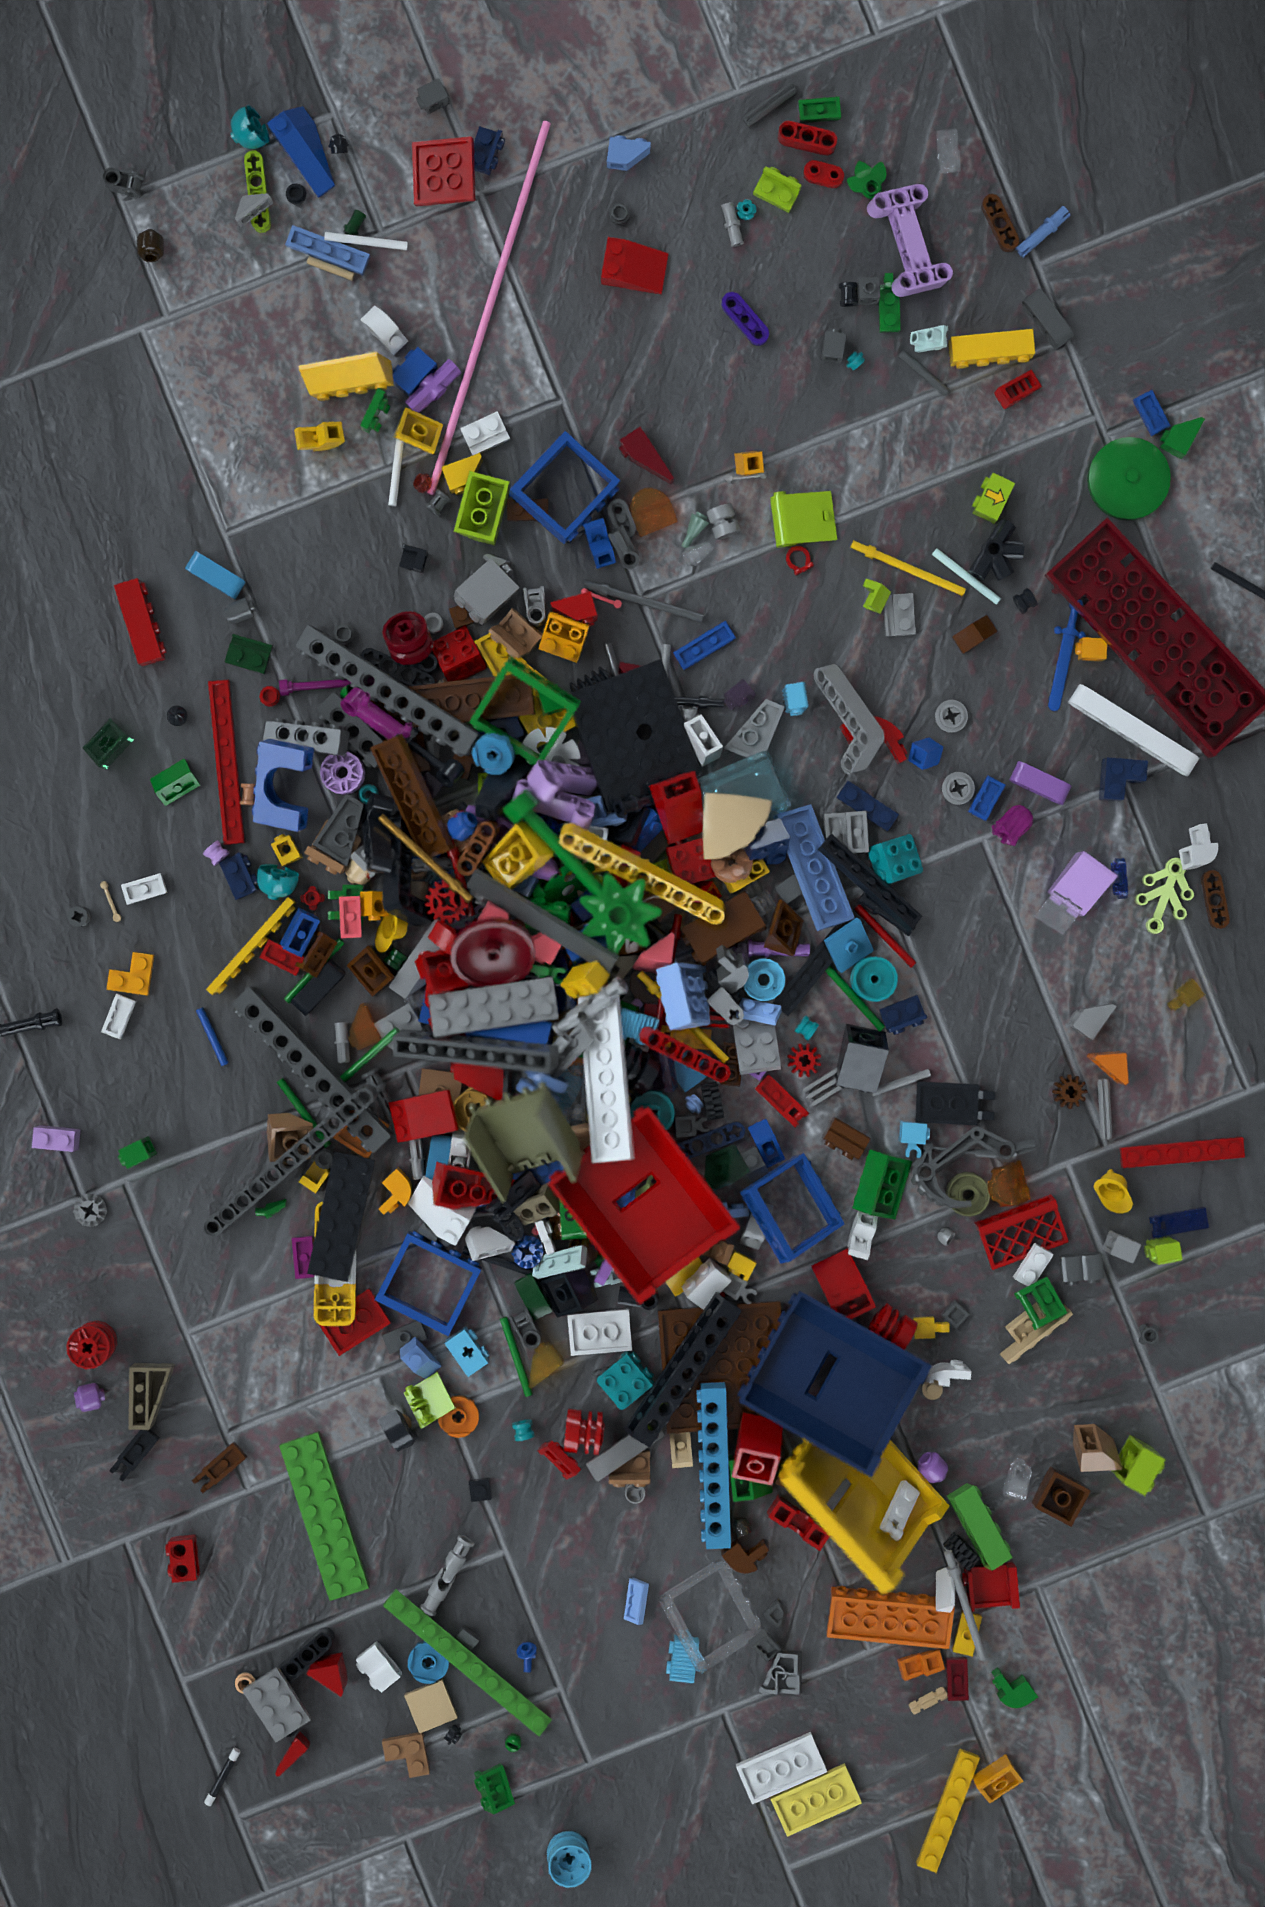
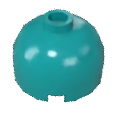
M251 105L242 107L235 112L231 119L232 132L230 134L233 141L239 143L244 148L258 149L270 141V136L266 125L263 124L261 126L258 120L261 116Z
M274 864L260 865L257 872L258 887L264 894L268 895L269 899L279 900L280 897L289 896L296 889L299 877L298 872L288 867H285V870L278 869V865Z

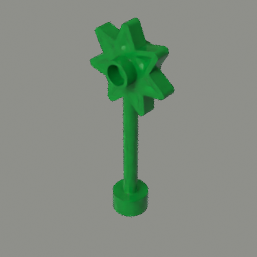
M527 788L522 791L502 811L514 824L524 819L593 894L584 895L580 898L581 904L594 916L582 934L587 937L605 935L608 949L616 955L626 939L644 947L648 946L650 939L644 923L658 917L662 913V909L642 901L646 881L640 878L626 888H623L611 873H608L604 876V883L602 885L571 851L561 846L556 834L533 811L539 804L534 795Z

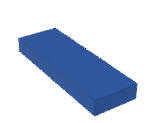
M725 620L676 650L673 654L684 671L732 642L736 637Z

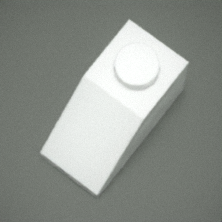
M702 714L684 723L695 755L701 765L705 766L719 759L723 746Z
M474 1227L469 1230L465 1237L472 1261L510 1252L515 1245L508 1237L490 1227Z

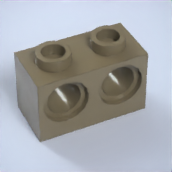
M548 1183L541 1185L514 1212L524 1226L535 1223L543 1218L553 1217L559 1212V1198Z

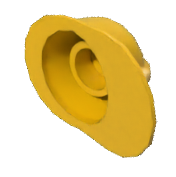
M391 914L383 916L375 936L377 951L380 953L386 952L393 940L403 938L406 935L409 923Z
M1109 1169L1101 1179L1094 1183V1189L1102 1204L1108 1210L1121 1214L1129 1212L1132 1209L1133 1202L1128 1192L1127 1181L1122 1175Z

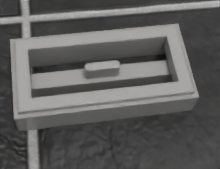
M837 1067L802 1088L812 1106L842 1089L840 1086H836L813 1100L812 1097L836 1083L834 1078L812 1093L808 1092L809 1089L837 1072Z

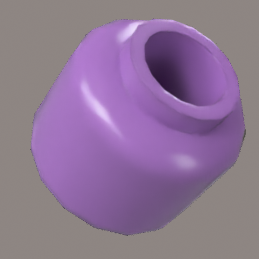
M96 1383L79 1386L77 1392H74L76 1408H80L82 1412L99 1409L102 1405L101 1401L105 1400L103 1388L99 1389Z
M924 1453L918 1460V1471L929 1483L942 1482L946 1478L948 1465L938 1453Z

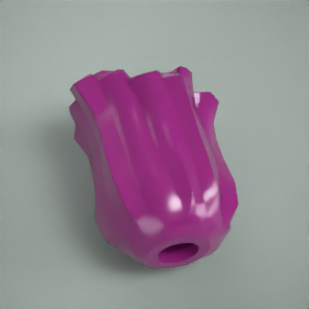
M1013 806L999 821H996L991 826L992 833L1001 839L1000 842L1002 844L1016 846L1021 836L1032 826L1033 814L1025 806Z

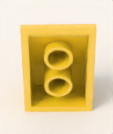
M527 822L515 824L482 862L493 879L512 890L543 867L555 853Z

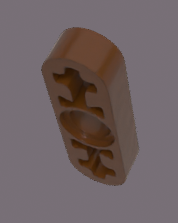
M989 194L982 201V211L1000 248L1004 252H1012L1019 243V237L999 196ZM989 200L991 203H996L994 206L996 214L991 217L994 213L992 207H987ZM997 218L1005 220L1006 226L1004 228L995 226L994 222ZM1007 229H1009V231L1006 234L1008 239L1014 240L1012 246H1010V244L1004 243L1006 241V236L1002 233H1004Z
M1209 870L1201 876L1208 920L1213 928L1223 929L1229 924L1230 918L1222 877L1219 872ZM1210 874L1212 877H1216V881H1213V887H1218L1219 890L1208 892V889L1212 888L1211 882H1207ZM1212 894L1220 896V903L1216 906L1210 902ZM1222 907V910L1218 912L1219 916L1224 918V921H1221V925H1219L1218 922L1214 921L1218 917L1217 911L1212 912V909Z

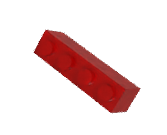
M135 578L114 585L137 663L140 666H146L165 660L166 647L163 641L160 642L158 636L161 631L158 623L154 622L152 614H155L152 603L147 600L146 595L149 592L145 582L142 583L141 580Z

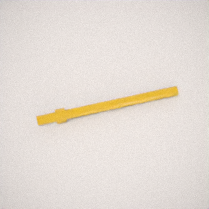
M854 540L850 548L864 553L865 557L880 560L958 595L963 596L966 588L876 550L877 548L874 546H866Z
M642 970L637 977L648 987L647 990L652 995L655 994L661 1000L660 986ZM699 1027L689 1028L722 1063L729 1059Z

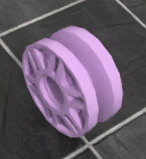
M347 752L346 757L328 755L321 764V780L326 788L336 794L346 795V793H354L362 786L365 780L364 764L357 756L350 752ZM345 767L348 771L347 776L340 778L338 771Z

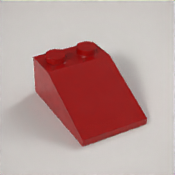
M608 237L601 284L662 295L669 253L629 240Z
M450 1089L388 1102L397 1142L459 1130Z

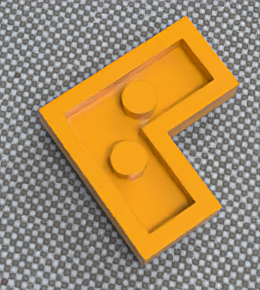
M133 952L130 972L109 969L106 990L149 995L154 955Z

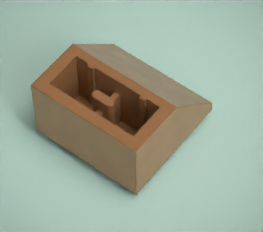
M1095 1424L1074 1425L1073 1446L1080 1472L1122 1470L1115 1441L1111 1436Z

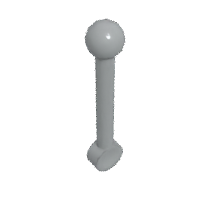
M766 471L764 473L738 476L727 474L725 481L731 483L733 480L757 477L765 479L768 474Z

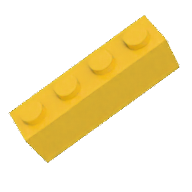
M1033 329L953 336L948 341L950 366H956L958 369L967 368L970 364H977L978 367L987 366L990 362H997V364L1002 365L1009 363L1011 360L1023 363L1030 361L1035 355Z

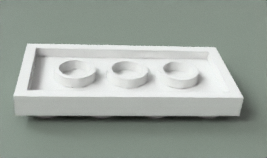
M811 1732L736 1764L752 1804L827 1773L826 1766Z

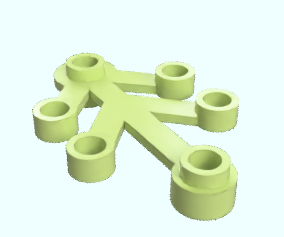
M1180 858L1168 860L1165 869L1154 874H1146L1142 878V883L1145 886H1152L1157 880L1167 877L1164 885L1147 893H1139L1135 897V902L1138 905H1146L1149 900L1160 896L1153 918L1148 919L1146 922V929L1152 934L1160 933L1164 928V923L1161 919L1168 900H1170L1173 906L1174 918L1182 920L1187 916V911L1182 907L1173 888L1177 880L1182 890L1180 892L1181 898L1187 901L1194 897V892L1189 888L1184 877L1186 870L1182 869ZM1174 864L1178 866L1177 872L1172 870ZM1148 876L1152 878L1151 884L1146 882ZM1185 891L1190 892L1189 898L1184 896ZM1141 895L1145 897L1144 903L1139 902ZM1178 910L1183 911L1182 917L1177 916ZM1152 922H1156V929L1151 928Z

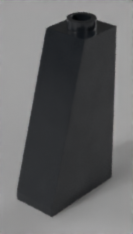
M515 754L512 765L504 773L499 775L488 774L474 803L476 817L496 821L504 813L502 810L512 801L517 782L519 780H528L527 776L534 766L529 764L523 756Z

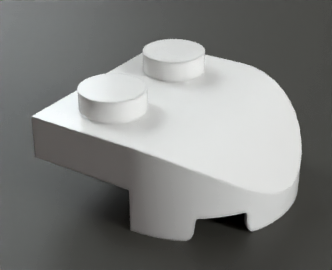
M951 1360L950 1363H938L930 1369L926 1382L933 1383L934 1379L938 1380L940 1386H950V1378L971 1380V1370L960 1360Z

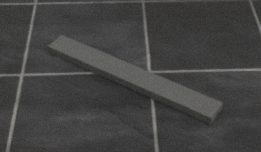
M476 869L473 872L467 885L468 888L588 962L598 961L610 973L619 957L618 955L482 871Z

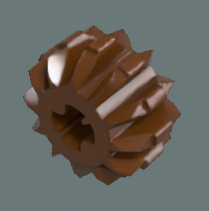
M1067 1074L1066 1079L1060 1076L1061 1084L1054 1082V1086L1058 1087V1090H1052L1053 1094H1058L1054 1101H1060L1059 1106L1061 1107L1067 1104L1068 1109H1072L1073 1103L1076 1107H1079L1080 1103L1078 1100H1086L1085 1097L1081 1096L1082 1093H1088V1090L1081 1089L1086 1083L1084 1081L1079 1082V1076H1075L1073 1079L1071 1074ZM1069 1086L1074 1090L1073 1094L1070 1093L1071 1096L1065 1093L1066 1089L1069 1090Z

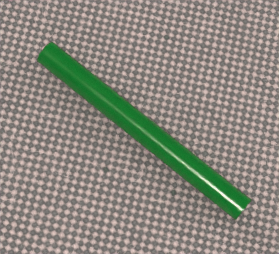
M340 938L336 940L338 943L325 965L345 944ZM306 973L285 996L284 1000L290 1004L292 999L314 976Z
M830 965L825 972L880 1032L885 1025Z
M397 1027L393 1028L344 1072L340 1078L346 1083L393 1040V1036L400 1032Z
M284 1078L276 1082L301 1117L312 1123L313 1128H315L318 1124ZM316 1131L319 1139L325 1138L322 1131ZM328 1140L323 1147H328L331 1142Z
M502 1317L500 1322L525 1397L531 1396L533 1392L508 1317Z

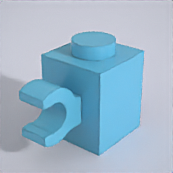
M900 1121L899 1142L907 1143L905 1156L909 1157L910 1151L914 1149L917 1152L916 1157L920 1158L921 1150L917 1144L926 1145V1140L930 1138V1128H927L926 1123Z

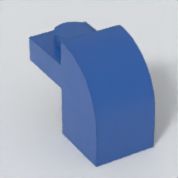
M601 518L583 524L596 568L616 563L604 519Z

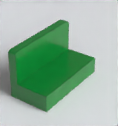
M185 759L180 760L150 779L154 792L165 806L200 786L199 780L190 770Z

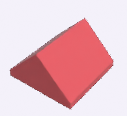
M670 933L642 953L634 963L633 969L657 974L656 969L671 965L675 935Z

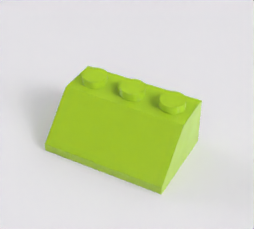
M469 471L454 532L475 541L495 546L511 487L510 482Z

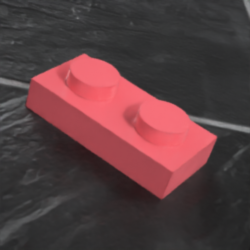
M360 896L339 897L341 938L362 937Z

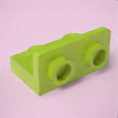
M765 166L763 174L753 191V195L789 213L800 193L802 185L799 184L796 178L786 177L778 169Z

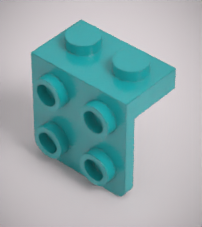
M911 834L869 847L868 856L873 870L887 884L923 872V866Z
M624 1351L621 1354V1358L597 1378V1383L620 1410L628 1407L650 1389L654 1383L653 1373L648 1367L644 1368L640 1364L641 1359L634 1351L632 1353Z

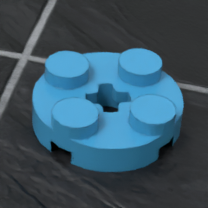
M492 733L481 736L472 751L476 765L478 767L480 765L485 769L484 772L492 775L504 773L510 768L515 757L510 739L507 736ZM493 750L498 755L496 756V758H494L492 754H489V752Z
M425 1641L418 1642L411 1650L408 1658V1669L418 1682L432 1684L441 1677L443 1678L447 1673L449 1661ZM427 1657H430L431 1660L434 1661V1664H430V1667H426V1663L423 1662V1659H427Z

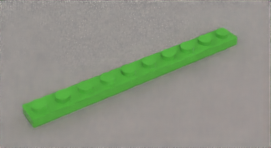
M395 1589L382 1606L540 1737L552 1719Z

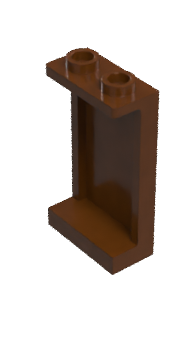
M745 891L724 903L725 917L721 923L712 924L698 918L681 928L684 933L681 935V938L686 946L691 945L694 952L691 954L696 963L701 962L705 966L707 965L706 962L717 956L716 949L722 944L727 949H730L757 932L762 933L767 930L764 921Z

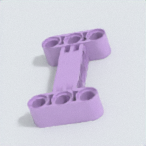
M922 184L878 193L867 205V212L871 217L881 218L888 216L905 269V272L901 273L891 286L893 293L898 297L940 288L953 275V270L949 264H931L915 213V209L919 208L928 198V190ZM919 277L923 278L925 283H923ZM901 281L906 284V287L901 284Z

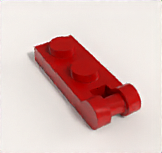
M769 1074L754 1088L795 1128L803 1117L806 1118L810 1114ZM795 1107L798 1111L791 1116L789 1112Z

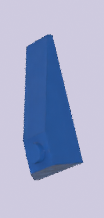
M303 106L285 110L267 123L272 135L318 198L335 187L316 124Z

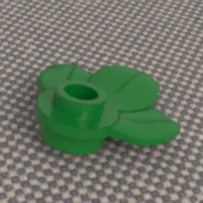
M858 161L855 167V176L847 179L848 186L852 191L862 193L867 199H873L882 191L881 184L886 179V168L883 162H879L871 168L866 163ZM868 187H874L875 191L869 192Z

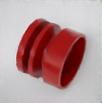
M887 1303L875 1314L868 1330L905 1350L915 1334L918 1323L907 1315L897 1320L900 1311L897 1309L892 1311L893 1307Z
M99 1320L89 1321L70 1335L66 1345L67 1354L71 1362L76 1366L84 1369H94L102 1365L113 1355L117 1346V1335L106 1322ZM91 1343L93 1347L91 1349H87L88 1344Z
M568 1408L564 1452L577 1454L579 1446L582 1444L584 1445L586 1455L589 1452V1445L594 1446L593 1455H599V1450L603 1444L605 1427L603 1412H597V1421L592 1420L593 1411L589 1410L587 1420L582 1419V1411L580 1409Z

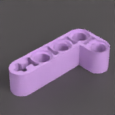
M538 760L527 776L528 782L537 797L546 802H550L557 791L592 795L598 786L591 768L546 760Z
M519 780L517 782L512 800L527 788L539 801V804L533 811L576 824L589 830L595 810L593 802L562 791H557L550 802H546L537 797L528 780Z

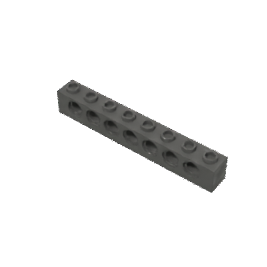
M402 1029L393 1036V1056L544 1073H551L558 1067V1046L461 1035L434 1037L433 1032Z

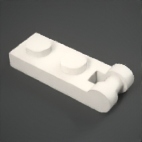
M906 1480L900 1482L880 1524V1529L885 1533L888 1532L895 1541L902 1537L904 1526L920 1494Z

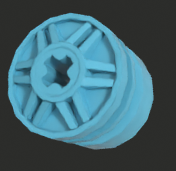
M563 1831L555 1835L548 1844V1870L552 1880L558 1885L566 1888L576 1887L589 1877L591 1871L589 1846L586 1839L579 1833Z

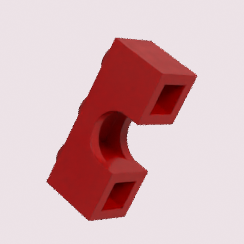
M777 1495L767 1510L768 1518L785 1529L786 1527L792 1529L802 1537L803 1541L821 1551L830 1537L815 1518L780 1495Z

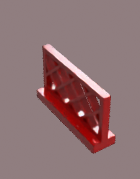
M1051 1194L974 1222L992 1270L1024 1259L1029 1252L1027 1250L1032 1248L1030 1244L1034 1236L1043 1239L1041 1246L1047 1250L1069 1242L1058 1211L1057 1201ZM1054 1211L1055 1218L1052 1224L1043 1221L1046 1213ZM1029 1219L1037 1221L1033 1231L1024 1228L1026 1221ZM1041 1223L1050 1227L1045 1237L1036 1233ZM1014 1226L1018 1228L1013 1238L1004 1234L1007 1227ZM1053 1229L1061 1232L1062 1239L1056 1241L1049 1239ZM1022 1230L1030 1233L1026 1244L1017 1240ZM995 1233L999 1236L995 1244L992 1245L986 1241L985 1235ZM1002 1237L1011 1241L1007 1251L998 1247ZM1015 1243L1024 1246L1021 1254L1015 1255L1010 1253ZM996 1250L1005 1254L1002 1261L994 1263L992 1257Z

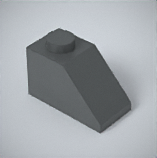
M755 1145L736 1154L751 1183L769 1173Z

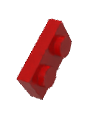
M268 939L260 955L261 959L295 976L300 971V968L295 966L296 962L302 964L305 959L304 956L299 957L284 950L280 944L271 939Z

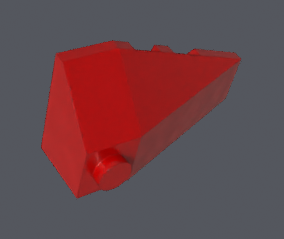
M441 1162L436 1163L432 1180L433 1205L450 1209H461L463 1207L489 1204L493 1199L497 1198L498 1195L484 1172Z

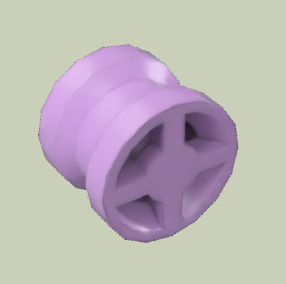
M217 840L204 851L203 855L209 857L211 863L216 866L226 858L229 851L223 849L221 843Z

